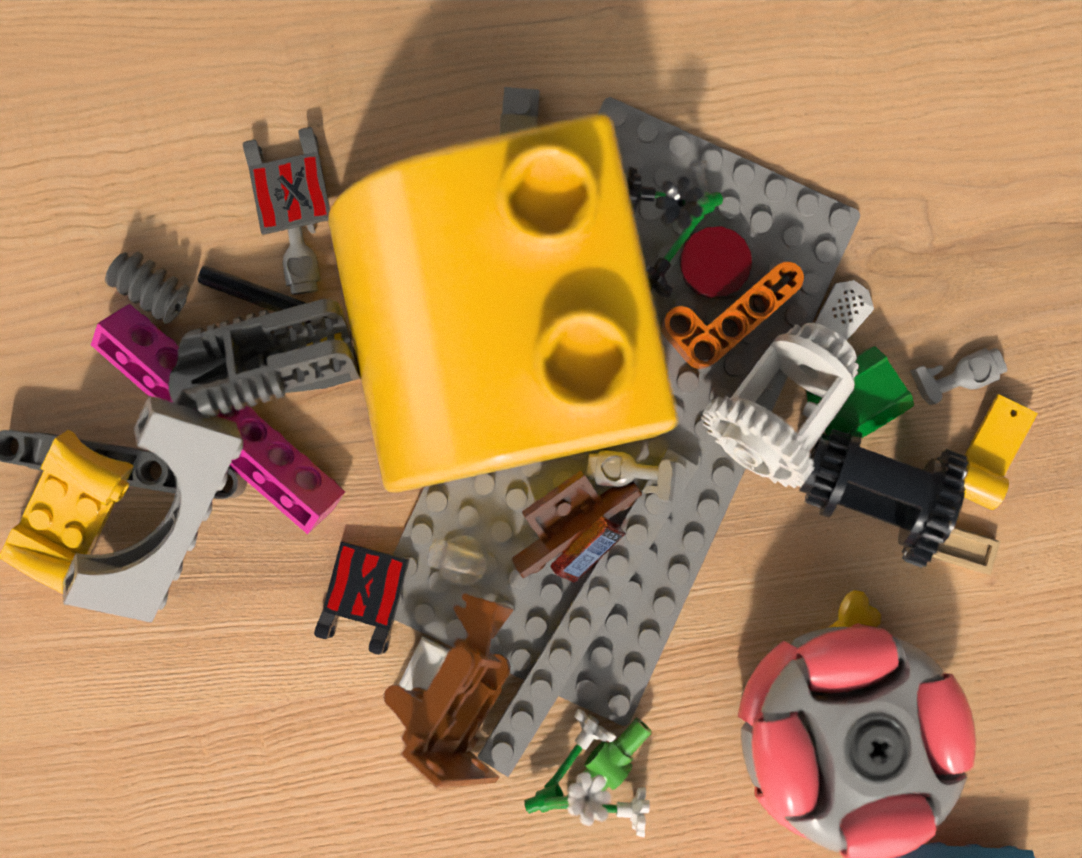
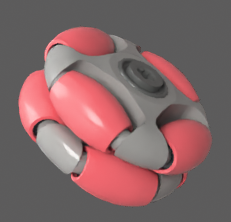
M857 623L852 627H830L806 633L795 638L792 645L782 641L766 654L756 666L743 691L737 717L745 721L741 727V744L747 771L752 783L755 785V797L767 813L779 824L794 834L811 840L824 848L840 852L843 858H895L919 848L936 834V826L940 825L949 815L964 788L967 779L965 771L972 769L974 766L976 729L971 707L963 689L955 676L951 673H943V669L929 655L914 645L896 638L882 628Z

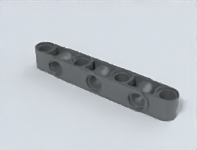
M15 430L0 431V461L44 471L40 468L54 439L59 435ZM16 438L19 443V449L14 455L11 451V443ZM79 439L89 449L102 456L134 465L127 479V482L130 483L129 486L169 493L176 492L175 474L169 465L155 453L149 450ZM156 461L162 468V474L158 480L152 478L150 474L151 465ZM229 466L227 471L233 479V487L228 493L223 490H217L214 498L231 499L240 496L246 489L247 481Z

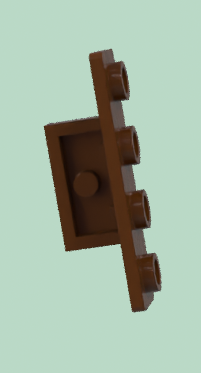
M580 470L523 510L522 514L539 536V539L511 559L521 577L526 578L530 574L539 572L545 567L547 562L558 554L569 551L578 540L589 532L600 529L606 520L619 511L631 507L635 500L642 495L638 486L632 482L623 487H611L599 496Z

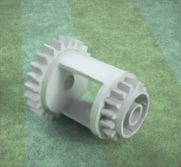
M806 323L801 328L796 324L787 334H781L775 338L731 399L729 397L722 399L718 396L710 402L701 416V419L704 420L703 426L709 429L707 431L708 434L716 437L715 442L720 444L725 452L748 470L763 478L769 477L773 483L779 481L785 487L788 484L793 488H796L797 485L801 487L814 470L812 466L814 461L808 458L810 455L809 451L854 389L853 379L857 375L858 371L856 370L859 367L855 363L856 353L842 336L828 327L817 323ZM779 369L799 386L822 397L818 405L812 402L806 404L803 415L808 417L798 433L777 415L755 403Z

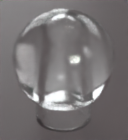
M457 536L449 541L435 538L429 549L427 566L439 569L445 580L456 586H470L478 582L485 574L488 566V555L484 546L478 540L469 536Z

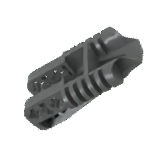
M321 299L270 314L268 310H262L259 312V317H256L254 313L248 314L245 321L242 317H237L233 319V324L226 320L220 323V328L216 324L207 326V331L202 327L190 330L184 335L179 344L178 360L176 366L170 372L168 389L173 403L200 411L204 419L218 416L219 409L224 414L231 412L232 405H234L236 410L245 408L246 401L250 406H254L259 403V398L263 402L272 401L273 394L279 399L285 397V393L326 389L361 379L353 339L341 306L334 300ZM341 332L342 340H336L334 334ZM327 337V341H320V339Z

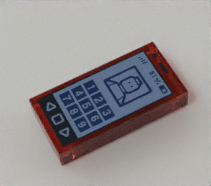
M600 517L550 567L556 576L575 583L626 534L618 524Z

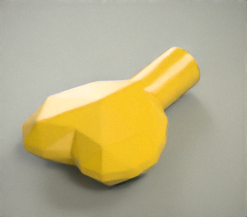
M853 590L843 598L838 610V620L828 628L852 627L857 623L877 628L881 623L882 615L875 607L869 605V599L863 591Z

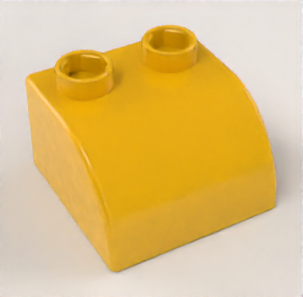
M605 114L582 117L419 154L367 175L346 189L333 203L328 215L329 228L382 483L387 491L398 493L654 438L676 425L678 415L612 120Z

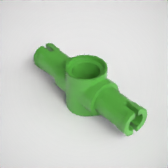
M636 717L617 740L614 739L609 743L602 741L591 752L584 764L586 769L583 772H588L591 779L598 775H602L605 778L606 784L601 791H605L608 787L611 790L616 789L626 779L633 765L630 763L634 759L632 755L652 734V730L641 719Z

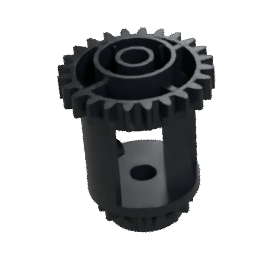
M832 429L829 436L822 434L815 443L809 457L814 461L812 465L814 470L803 485L799 487V491L806 494L804 502L819 507V514L828 518L831 517L837 505H841L899 527L898 543L904 546L902 559L921 568L923 566L926 567L927 563L931 562L933 554L937 553L939 544H943L950 536L959 517L965 497L964 485L966 481L963 480L968 472L966 469L968 461H966L967 456L946 449L945 452L942 451L940 457H937V460L934 458L930 459L922 470L860 447L862 432L852 429L847 434Z

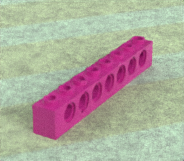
M131 304L124 306L98 322L91 346L148 396L172 402L168 388L170 372L176 366L178 360L179 346L172 338L167 337ZM232 405V411L225 414L219 409L217 417L236 422L240 436L243 439V447L239 457L236 460L232 459L229 466L306 534H309L335 509L345 491L338 486L334 479L328 477L314 465L306 455L299 452L284 439L280 432L274 430L260 418L252 408L245 405V408L236 410L234 405Z

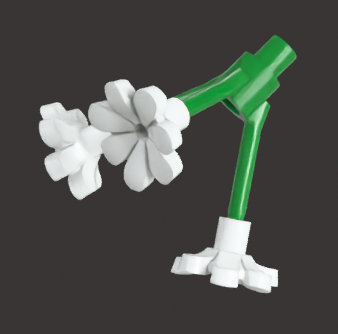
M577 709L574 717L579 721L582 729L575 739L577 744L554 776L544 785V789L536 791L535 796L525 799L526 811L531 814L539 810L545 813L553 809H568L571 815L580 814L581 823L588 826L593 825L594 818L599 821H605L608 813H616V817L630 818L632 829L636 831V835L644 838L646 823L644 813L647 814L650 807L649 800H645V787L637 788L636 796L631 800V803L617 802L616 805L609 804L611 801L610 793L608 791H601L606 784L605 778L602 775H598L591 779L590 774L584 772L577 776V783L570 785L569 796H564L559 782L582 749L586 750L594 739L612 742L617 737L602 726H598L599 721L594 716L589 714L587 717L583 710Z

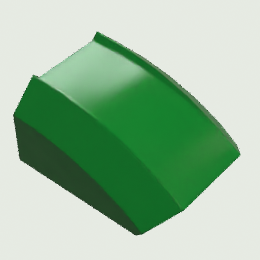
M877 347L867 348L856 355L855 363L859 367L856 370L858 373L853 379L854 389L824 430L828 436L832 429L847 434L854 429L862 432V438L915 406L911 392L906 388L888 361L887 356ZM806 390L807 403L812 402L818 405L822 397Z

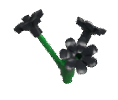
M629 167L626 185L633 215L640 200L654 202V199H656V208L666 210L661 216V221L665 225H670L677 219L678 226L682 229L684 228L664 258L660 257L653 267L648 264L645 266L650 292L654 288L657 294L669 298L673 288L667 284L664 275L671 267V260L704 216L713 212L715 207L722 205L723 197L717 191L710 194L709 192H704L700 187L691 189V180L685 176L678 179L677 186L673 182L666 180L661 185L663 192L656 191L654 187L642 186L641 175H638L637 169Z

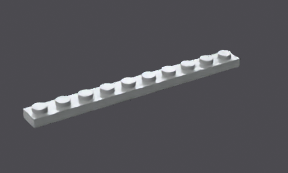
M669 448L666 449L656 466H659L663 460H670L674 463L676 477L673 502H662L659 496L653 493H645L643 491L644 487L658 486L656 480L646 481L641 489L642 495L635 500L615 532L622 537L596 562L478 754V759L507 777L510 776L699 468Z

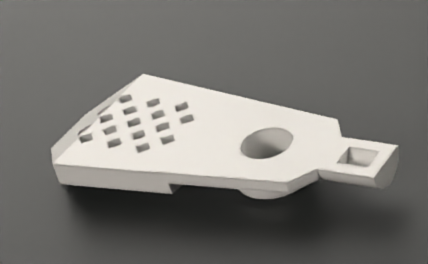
M854 280L835 283L815 323L830 328L847 341L874 310L869 290Z

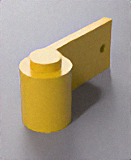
M996 395L965 453V456H967L966 461H968L966 467L968 472L963 480L966 481L964 485V498L989 510L996 509L1002 503L1009 488V480L1004 476L1038 415L1037 412L1002 395Z

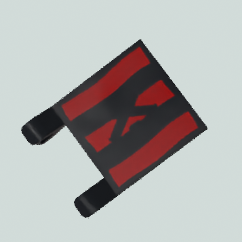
M341 542L323 610L315 627V636L321 639L332 638L336 632L337 618L340 616L376 626L369 643V652L377 655L386 653L390 645L391 630L410 560Z

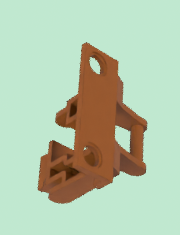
M466 593L462 595V600L466 602V607L463 608L460 605H455L453 610L468 636L466 639H456L453 643L456 647L447 653L429 688L426 690L425 688L416 687L412 690H406L400 685H391L384 692V702L406 728L401 737L405 745L401 755L436 788L496 783L500 778L471 751L479 740L475 734L503 689L501 687L510 673L511 665L509 660L501 654H492L489 650L491 639L495 637L514 610L510 606L494 601L491 602Z

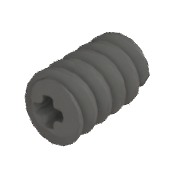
M126 252L117 256L106 272L105 283L110 287H116L117 292L120 294L128 295L129 300L133 303H140L143 310L151 311L153 317L159 320L163 319L164 324L173 321L187 301L190 286L184 284L176 290L178 278L172 276L165 282L167 271L163 268L158 269L153 274L155 262L152 260L146 261L141 266L143 254L140 252L134 253L131 257H128Z

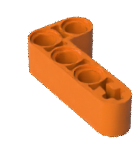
M788 261L778 264L708 326L690 308L684 306L674 307L662 319L661 331L668 342L690 366L696 369H706L721 359L801 288L804 281L803 271L793 262ZM787 275L790 279L787 285H784L775 293L769 289L781 277ZM750 296H758L763 300L765 304L763 313H756L751 310L749 306ZM671 317H683L688 325L687 331L681 334L674 332L670 327ZM730 319L737 324L738 333L736 337H729L723 333L721 327L723 320ZM702 342L710 347L711 357L708 361L699 360L695 356L694 347L696 343Z

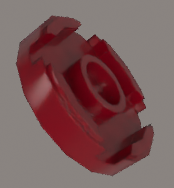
M722 226L706 227L694 233L685 243L679 259L681 273L686 285L697 295L709 299L726 297L737 292L748 280L752 268L751 251L745 239L734 230Z

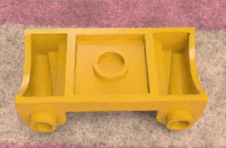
M70 430L57 436L40 468L44 472L19 524L11 529L1 550L0 559L36 581L63 594L62 582L75 554L90 555L115 503L122 499L130 483L127 482V479L134 465L110 459L94 452L85 446L77 438L76 434Z

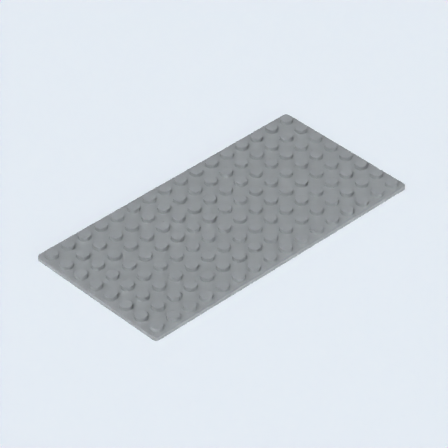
M609 97L603 101L598 114H605L612 120L626 181L628 169L633 167L637 169L638 175H641L642 186L654 187L656 191L663 192L661 185L666 180L673 182L677 186L678 179L685 176L691 180V189L700 187L704 192H709L710 194L717 191L723 197L722 205L715 207L713 212L704 216L671 260V267L664 275L667 284L673 288L671 296L669 298L662 297L656 293L654 288L650 292L678 421L672 429L654 438L424 487L393 553L394 556L410 560L394 620L455 648L456 646L453 643L457 638L466 639L468 636L453 610L455 605H460L463 608L466 607V602L462 600L464 593L510 606L514 611L495 637L491 639L489 651L492 654L505 656L511 665L510 674L524 680L596 562L580 577L565 573L563 570L606 529L616 532L630 507L616 513L606 520L600 529L589 532L578 540L569 551L558 554L547 562L542 570L530 574L526 578L521 577L511 559L538 540L539 536L525 519L522 511L581 470L586 476L590 453L599 454L600 450L625 452L631 455L638 464L656 466L666 449L669 448L699 468L559 694V697L615 723L626 726L630 723L746 469L725 452L720 444L715 442L716 437L707 433L709 429L703 426L702 413L710 402L718 396L722 399L725 397L731 399L778 335L787 334L796 324L802 328L804 324L813 322L860 219V213L848 205ZM654 199V202L640 200L633 215L644 266L648 264L652 267L660 257L664 258L684 230V228L682 229L678 226L677 219L670 225H665L661 221V216L666 210L656 208V199ZM722 226L734 230L745 239L751 251L752 268L748 280L737 292L726 297L709 299L697 295L686 285L681 273L679 259L685 243L694 233L706 227ZM788 261L793 262L803 271L804 281L801 288L721 359L706 369H696L690 366L668 342L661 331L662 319L674 307L684 306L690 308L708 326L778 264ZM784 275L769 289L775 293L784 285H787V282L790 280L789 277ZM750 296L749 306L751 310L756 313H763L765 308L763 300L758 296ZM673 316L670 319V327L674 332L681 334L687 331L688 325L683 317ZM730 319L723 320L721 325L723 333L729 337H736L738 333L737 324ZM696 343L694 354L699 360L708 361L711 357V349L705 343ZM781 369L777 371L755 401L756 404L771 412L788 377ZM635 479L633 482L641 491L647 480ZM588 480L599 496L613 487L596 485L595 480Z

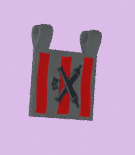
M311 127L302 128L298 131L303 155L264 163L263 151L258 146L256 140L243 142V150L249 168L262 235L328 221L330 204L319 155L318 140Z

